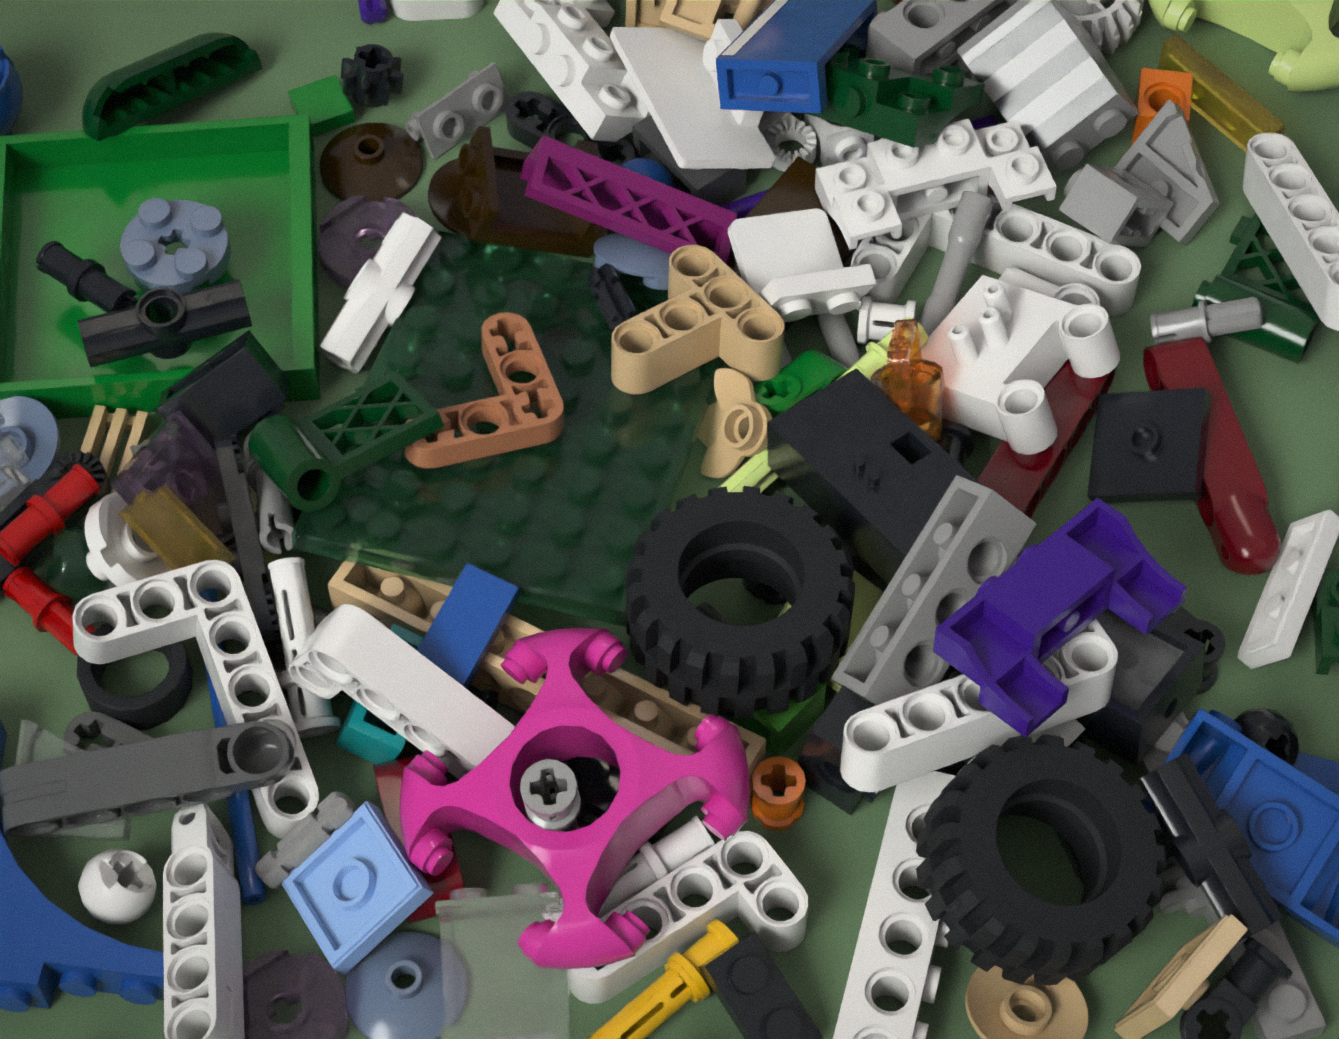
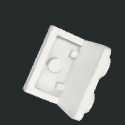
M814 208L739 218L734 220L728 227V236L741 279L779 313L784 322L796 321L816 314L830 313L838 315L850 312L861 305L860 300L877 284L871 264L843 267L828 216L821 209Z

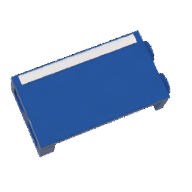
M774 0L716 58L720 109L821 114L828 106L825 64L844 43L859 46V50L867 49V29L877 15V0Z

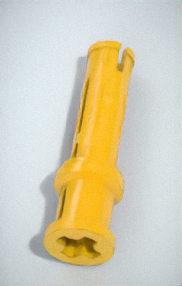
M717 919L712 920L706 925L707 933L683 954L675 952L667 958V963L664 965L666 972L587 1039H645L689 1000L694 1003L699 1000H705L710 995V984L700 971L699 966L737 941L738 938L721 921Z

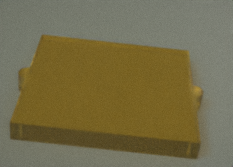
M166 485L148 494L141 491L133 499L132 503L125 506L118 513L172 570L206 560H220L230 565L236 558Z

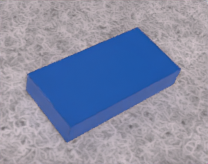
M467 563L417 651L467 689L521 595L519 587Z

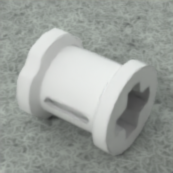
M864 296L861 299L857 343L866 344L869 339L881 340L898 325L876 322L875 320L900 323L907 317L915 320L916 301L908 300L905 305L873 302L871 296Z

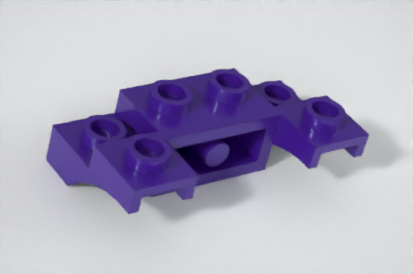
M1096 498L1039 545L1036 543L1029 545L1021 553L1016 564L1001 576H991L978 589L975 597L937 626L933 652L979 685L978 703L1026 738L1067 703L1069 688L1041 665L1107 609L1147 635L1185 603L1188 587L1170 575L1149 554L1123 514L1101 499Z

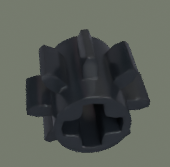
M367 44L356 47L354 59H342L341 78L344 79L343 94H352L353 99L364 107L375 108L388 105L390 92L394 94L402 93L404 74L400 72L402 59L400 57H392L391 52L381 45Z

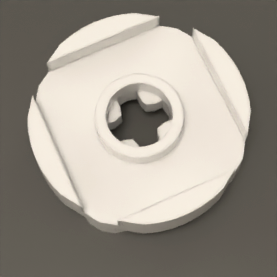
M123 487L115 493L105 495L89 508L85 519V538L90 550L86 556L87 566L95 577L104 581L110 580L116 586L189 566V542L183 528L175 533L172 525L166 519L172 513L170 509L153 494L136 487Z

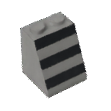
M1019 0L956 49L978 82L985 84V92L1006 121L1017 120L1030 148L1038 146L1049 171L1055 176L1064 170L1076 166L1086 153L1106 138L1121 132L1126 123L1139 114L1136 106L1085 26L1057 0Z

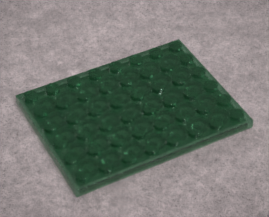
M438 231L437 234L442 238L412 286L415 287V291L403 312L396 318L364 385L382 375L387 377L398 372L435 409L500 396L482 353L481 327L484 321L492 315L504 312L515 313L524 317L530 324L563 400V431L558 438L546 444L438 468L426 469L415 466L408 461L404 448L341 479L339 493L333 502L324 509L314 512L302 511L291 533L293 549L449 586H454L465 565L469 563L519 587L521 595L517 602L626 627V574L628 560L633 557V546L643 531L650 530L651 520L661 511L671 508L714 392L716 369L723 368L724 361L717 357L644 394L622 392L611 381L612 331L596 302L598 299L593 296L588 286L590 279L588 272L594 267V264L523 248L476 242L465 236ZM626 273L619 275L621 279L619 282L625 286L638 314L668 300V290H657L647 287L643 284V277ZM504 338L508 347V353L514 351L515 343H511L508 338ZM520 371L511 374L508 378L516 383H528L533 381L536 376L530 372ZM396 395L380 403H391ZM537 402L530 404V413H534L537 418H541L537 409ZM399 420L397 425H403L407 420ZM379 421L364 422L362 427L377 426ZM478 422L469 429L483 435L493 433L499 427L490 422ZM458 430L454 431L455 438H459ZM431 437L425 438L427 443L433 442ZM350 445L344 454L362 445Z

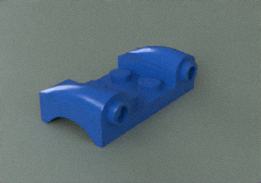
M1200 708L1193 714L1162 765L1187 753L1219 809H1225L1241 830L1251 850L1252 857L1249 860L1260 879L1264 882L1265 888L1274 902L1288 912V917L1339 949V795L1240 733L1242 727L1228 716L1216 710H1211L1208 713ZM1149 798L1142 803L1148 815L1156 813ZM1157 815L1161 828L1163 830L1161 835L1167 839L1170 838L1171 836L1169 832L1167 831L1160 817Z

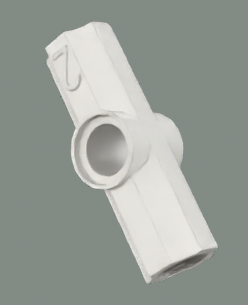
M403 212L393 223L394 225L383 239L382 245L374 258H369L351 283L344 296V299L347 300L318 346L317 350L326 359L340 368L357 374L367 362L386 327L390 328L395 323L415 291V287L412 286L442 238L434 231L433 227L418 217H413Z

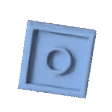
M368 801L364 802L338 830L335 829L331 833V837L297 869L291 870L289 872L290 875L281 883L332 968L345 975L434 893L420 870L410 863L405 847L379 807Z

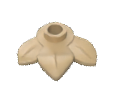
M720 368L715 371L714 391L717 401L689 419L691 429L697 438L708 448L700 472L704 476L718 479L725 478L734 473L745 457L758 455L766 448L767 422L772 420L769 410L763 404L756 402L751 380L745 374L729 368Z

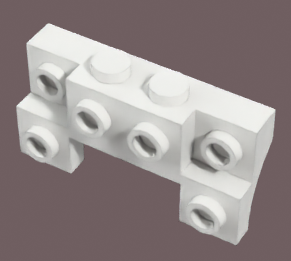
M500 0L493 14L592 140L616 142L633 132V125L651 115L612 41L601 28L608 26L615 13L606 0Z
M969 118L951 122L942 130L934 144L915 148L882 138L867 143L866 157L816 168L815 190L822 208L837 223L849 250L857 248L858 240L891 232L893 239L900 238L902 234L901 221L956 208L963 191L976 192L987 196L989 185L1005 212L1012 209V202L1044 195L1047 201L1054 200L1057 188L1038 146L1030 148L1017 120L974 130Z

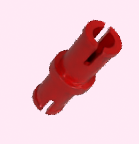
M75 464L71 468L72 470L41 497L34 494L26 501L28 508L0 531V554L13 566L18 565L20 560L51 533L58 535L66 528L64 521L90 498L101 492L98 483L82 466Z

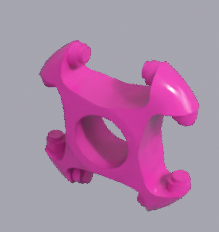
M556 629L517 639L515 644L504 655L505 660L501 664L502 669L522 685L527 680L536 684L545 673L547 675L532 705L511 734L479 765L451 784H449V780L444 776L449 770L447 766L428 750H425L421 756L417 754L403 770L400 789V822L402 837L410 863L426 874L430 873L432 876H437L446 869L453 857V852L451 851L453 842L447 835L459 829L474 831L507 847L533 863L562 894L564 899L563 912L556 923L550 919L542 923L535 921L524 930L518 940V946L523 949V954L534 962L537 967L591 968L613 964L635 956L637 951L647 941L646 935L651 931L650 928L628 910L622 916L613 911L603 923L598 918L600 909L634 853L686 806L698 800H707L701 807V810L706 815L702 822L712 833L724 841L730 835L734 836L748 820L750 776L746 752L736 726H733L721 716L716 717L714 714H710L701 722L695 732L694 738L698 740L696 743L697 753L689 756L673 754L644 741L613 722L581 688L582 681L590 670L596 675H602L606 671L613 673L622 665L627 657L628 650L623 647V642L612 635L608 629ZM575 757L599 758L617 767L620 771L617 795L607 812L591 825L570 832L544 830L529 822L520 792V783L526 769L535 762L545 759L562 762Z

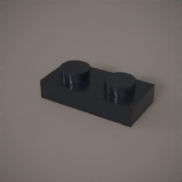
M755 931L748 932L699 966L700 971L744 1039H820L823 1037Z

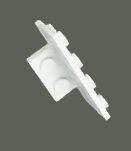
M718 19L712 36L707 42L670 28H612L610 39L680 168L693 170L772 168L776 159L758 127L764 111L720 109L716 58L743 32L736 19Z

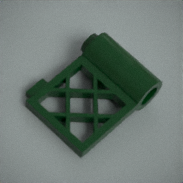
M1256 212L1252 219L1242 216L1229 243L1237 245L1221 274L1216 275L1212 283L1203 280L1196 293L1192 307L1198 306V302L1201 300H1205L1207 305L1249 297L1257 298L1262 307L1263 326L1257 329L1224 335L1299 364L1308 349L1320 318L1312 305L1295 299L1290 295L1288 290L1301 287L1294 275L1283 277L1278 275L1272 264L1285 262L1277 248L1263 250L1256 237L1259 233L1269 237L1270 235ZM1258 267L1266 280L1252 282L1235 274L1239 270Z
M395 372L387 377L382 375L355 389V393L298 422L282 415H274L263 419L251 432L248 446L250 455L288 501L301 511L314 512L324 509L333 502L339 493L341 479L443 428L444 424L439 412L398 372ZM396 395L391 403H380ZM413 419L403 425H397L399 420ZM379 421L377 426L362 427L364 422ZM337 424H343L341 428L329 429ZM350 445H362L344 454Z

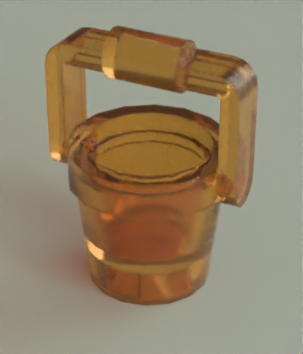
M917 319L896 320L887 351V365L882 366L873 373L871 382L934 441H937L942 435V392L945 389L942 366L936 362L922 359Z

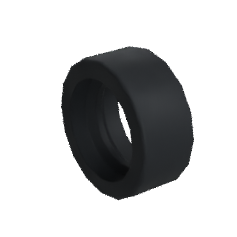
M105 623L91 635L105 636L111 633L114 627ZM180 641L153 649L166 656L169 663V671L165 679L153 690L133 697H119L105 691L101 683V676L106 666L110 663L94 664L87 662L78 655L77 678L91 711L107 714L137 730H148L169 721L184 707L192 690L193 669L183 642Z

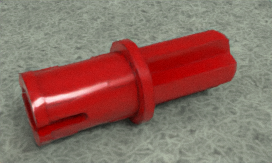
M23 566L13 571L3 585L4 595L12 599L33 618L34 628L40 632H49L71 653L78 656L73 642L72 615L74 608L71 606V598L63 592L56 593L28 566ZM90 624L85 630L92 634L97 629Z

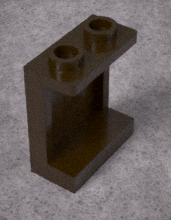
M478 126L469 144L465 143L461 147L458 157V171L460 175H464L466 187L463 199V215L470 222L471 240L590 258L594 252V243L597 239L604 237L609 229L524 196L528 181L520 179L524 160L530 152L493 147L490 127ZM578 140L574 148L600 158L598 143Z

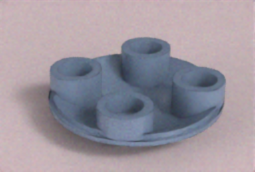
M619 233L605 235L594 243V252L596 254L594 266L600 268L607 263L616 269L618 275L626 273L643 277V284L647 287L657 290H668L670 253Z

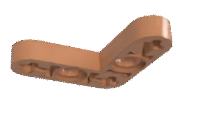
M510 312L497 313L486 319L481 327L482 353L500 396L436 409L441 416L444 427L404 447L405 456L410 463L426 469L438 468L546 444L554 441L561 435L564 428L563 400L533 330L524 317ZM504 338H508L510 343H515L514 351L508 353V347ZM520 371L530 372L536 376L533 381L528 383H516L508 377ZM537 402V409L541 418H537L534 413H530V404ZM478 422H490L499 427L495 432L483 435L469 429ZM455 430L459 431V438H455ZM431 437L433 442L427 443V440L425 438Z

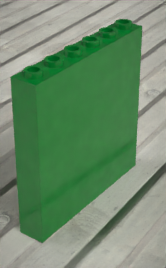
M309 114L133 126L101 141H96L89 137L84 130L0 136V400L14 396H25L35 399L45 405L56 419L91 417L95 405L106 406L108 413H115L116 408L127 409L128 414L137 413V411L157 412L156 408L162 391L248 330L251 331L290 380L285 402L321 399L320 351L317 350L319 346L316 165L315 144ZM152 198H162L166 201L191 200L219 210L231 246L230 261L225 272L217 281L210 285L209 280L201 285L193 287V290L240 280L252 327L194 341L191 348L184 355L174 359H162L155 357L151 353H146L90 368L78 320L106 312L89 301L80 302L68 294L65 285L48 274L39 271L36 267L39 265L36 263V258L41 248L50 241H58L66 249L83 260H95L105 267L108 276L125 287L133 289L137 293L134 297L137 298L138 303L140 297L146 292L135 284L134 277L127 272L120 251V242L124 229L132 218L138 215L140 205ZM182 242L172 243L166 247L167 254L175 255L178 248H188V246Z

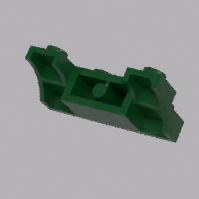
M844 43L825 64L828 106L821 114H805L915 148L934 144L942 130L955 116L971 106L982 104L985 84L965 78V70L952 66L939 65L934 66L933 73L911 74L891 68V63L885 60L858 58L860 47Z

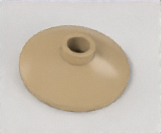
M993 966L988 972L978 967L971 976L965 992V1007L973 1028L982 1039H1083L1088 1027V1007L1080 988L1074 981L1064 978L1057 985L1039 986L1034 982V976L1032 975L1025 982L1019 984L1004 980L1001 976L1003 969L998 966Z

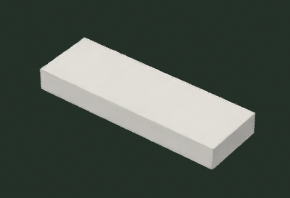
M1332 510L1322 511L1290 523L1277 561L1270 572L1238 651L1237 658L1250 669L1291 656L1339 535V516Z

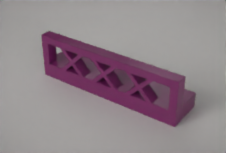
M544 135L524 160L520 179L528 181L524 196L670 254L677 248L686 245L706 247L727 265L731 248L728 227L737 219V213Z

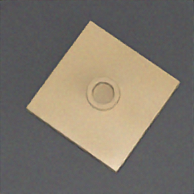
M1232 914L1229 916L1225 915L1185 942L1115 1023L1116 1028L1114 1031L1123 1039H1141L1170 1021L1181 1008L1185 1011L1189 1009L1210 986L1211 983L1206 978L1248 929Z

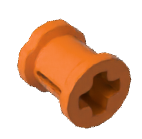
M770 757L760 762L753 772L751 782L753 789L751 800L752 815L766 829L773 831L788 830L803 815V794L806 786L804 771L798 763L786 757ZM772 792H784V796H773Z

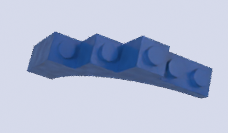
M1 719L0 771L7 739V732ZM0 795V1008L12 1012H26L30 1006L50 1009L56 986H59L62 991L79 997H91L97 991L119 994L123 999L141 1005L154 1004L156 999L164 1000L163 952L127 945L82 925L49 901L21 870L10 851L8 839L4 833Z

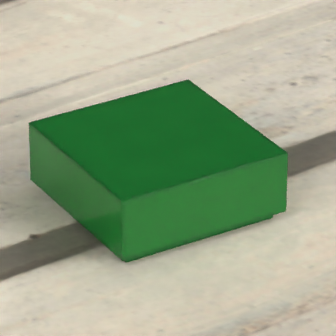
M336 75L288 91L290 103L296 115L309 114L313 136L355 122L354 110L347 96L343 94V88Z

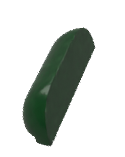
M221 32L203 33L112 71L98 80L85 99L82 109V128L89 137L96 141H101L261 70L260 58L255 50L249 48L243 40L236 36Z

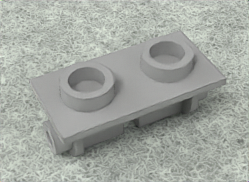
M492 62L479 72L473 70L468 74L467 80L449 91L445 96L436 100L421 112L414 111L410 114V121L405 124L406 131L415 141L421 138L424 139L432 159L435 160L475 132L478 126L485 125L505 111L506 104L510 99L496 63Z

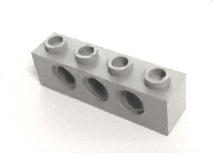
M903 0L888 12H880L871 21L867 29L866 58L888 61L891 63V68L915 75L933 73L934 66H950L961 56L956 49L1019 0Z
M956 475L830 679L846 687L873 706L938 684L950 664L933 652L936 627L975 597L978 589L991 576L999 577L1011 567L1037 523L993 489Z

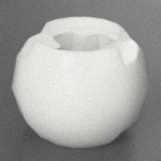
M110 848L87 862L82 871L78 889L82 903L92 918L109 925H126L148 912L154 900L157 884L153 870L146 863L147 860L144 856L127 849Z

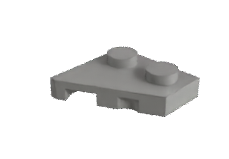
M1168 99L1114 168L1126 170L1174 202L1160 227L1179 243L1187 245L1220 203L1182 108Z

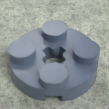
M162 198L146 200L140 205L138 215L132 218L124 229L120 242V251L126 270L134 277L135 284L144 292L154 288L168 287L183 294L194 291L193 287L201 285L209 280L211 285L223 275L231 256L229 237L220 211L215 207L206 206L191 200L166 201ZM182 242L188 246V248H178L175 255L167 254L166 247L172 243Z

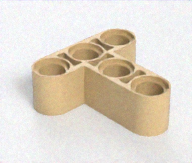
M699 245L679 247L669 257L668 300L622 322L612 332L611 381L622 392L644 394L717 357H720L732 369L745 374L751 381L772 379L779 374L782 367L784 320L779 313L714 252Z

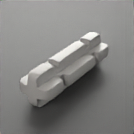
M335 791L328 795L318 805L319 812L315 814L310 812L306 818L277 843L278 851L276 850L273 853L270 850L256 863L255 871L269 888H282L281 883L290 875L289 872L294 868L297 869L331 837V833L335 829L338 830L352 817L357 807L346 794Z

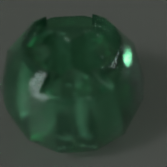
M85 529L64 530L52 538L51 544H54L53 558H56L54 565L47 566L48 585L56 593L65 594L73 600L83 599L93 593L102 591L105 588V584H102V580L92 574L86 563V556L90 550L85 538Z

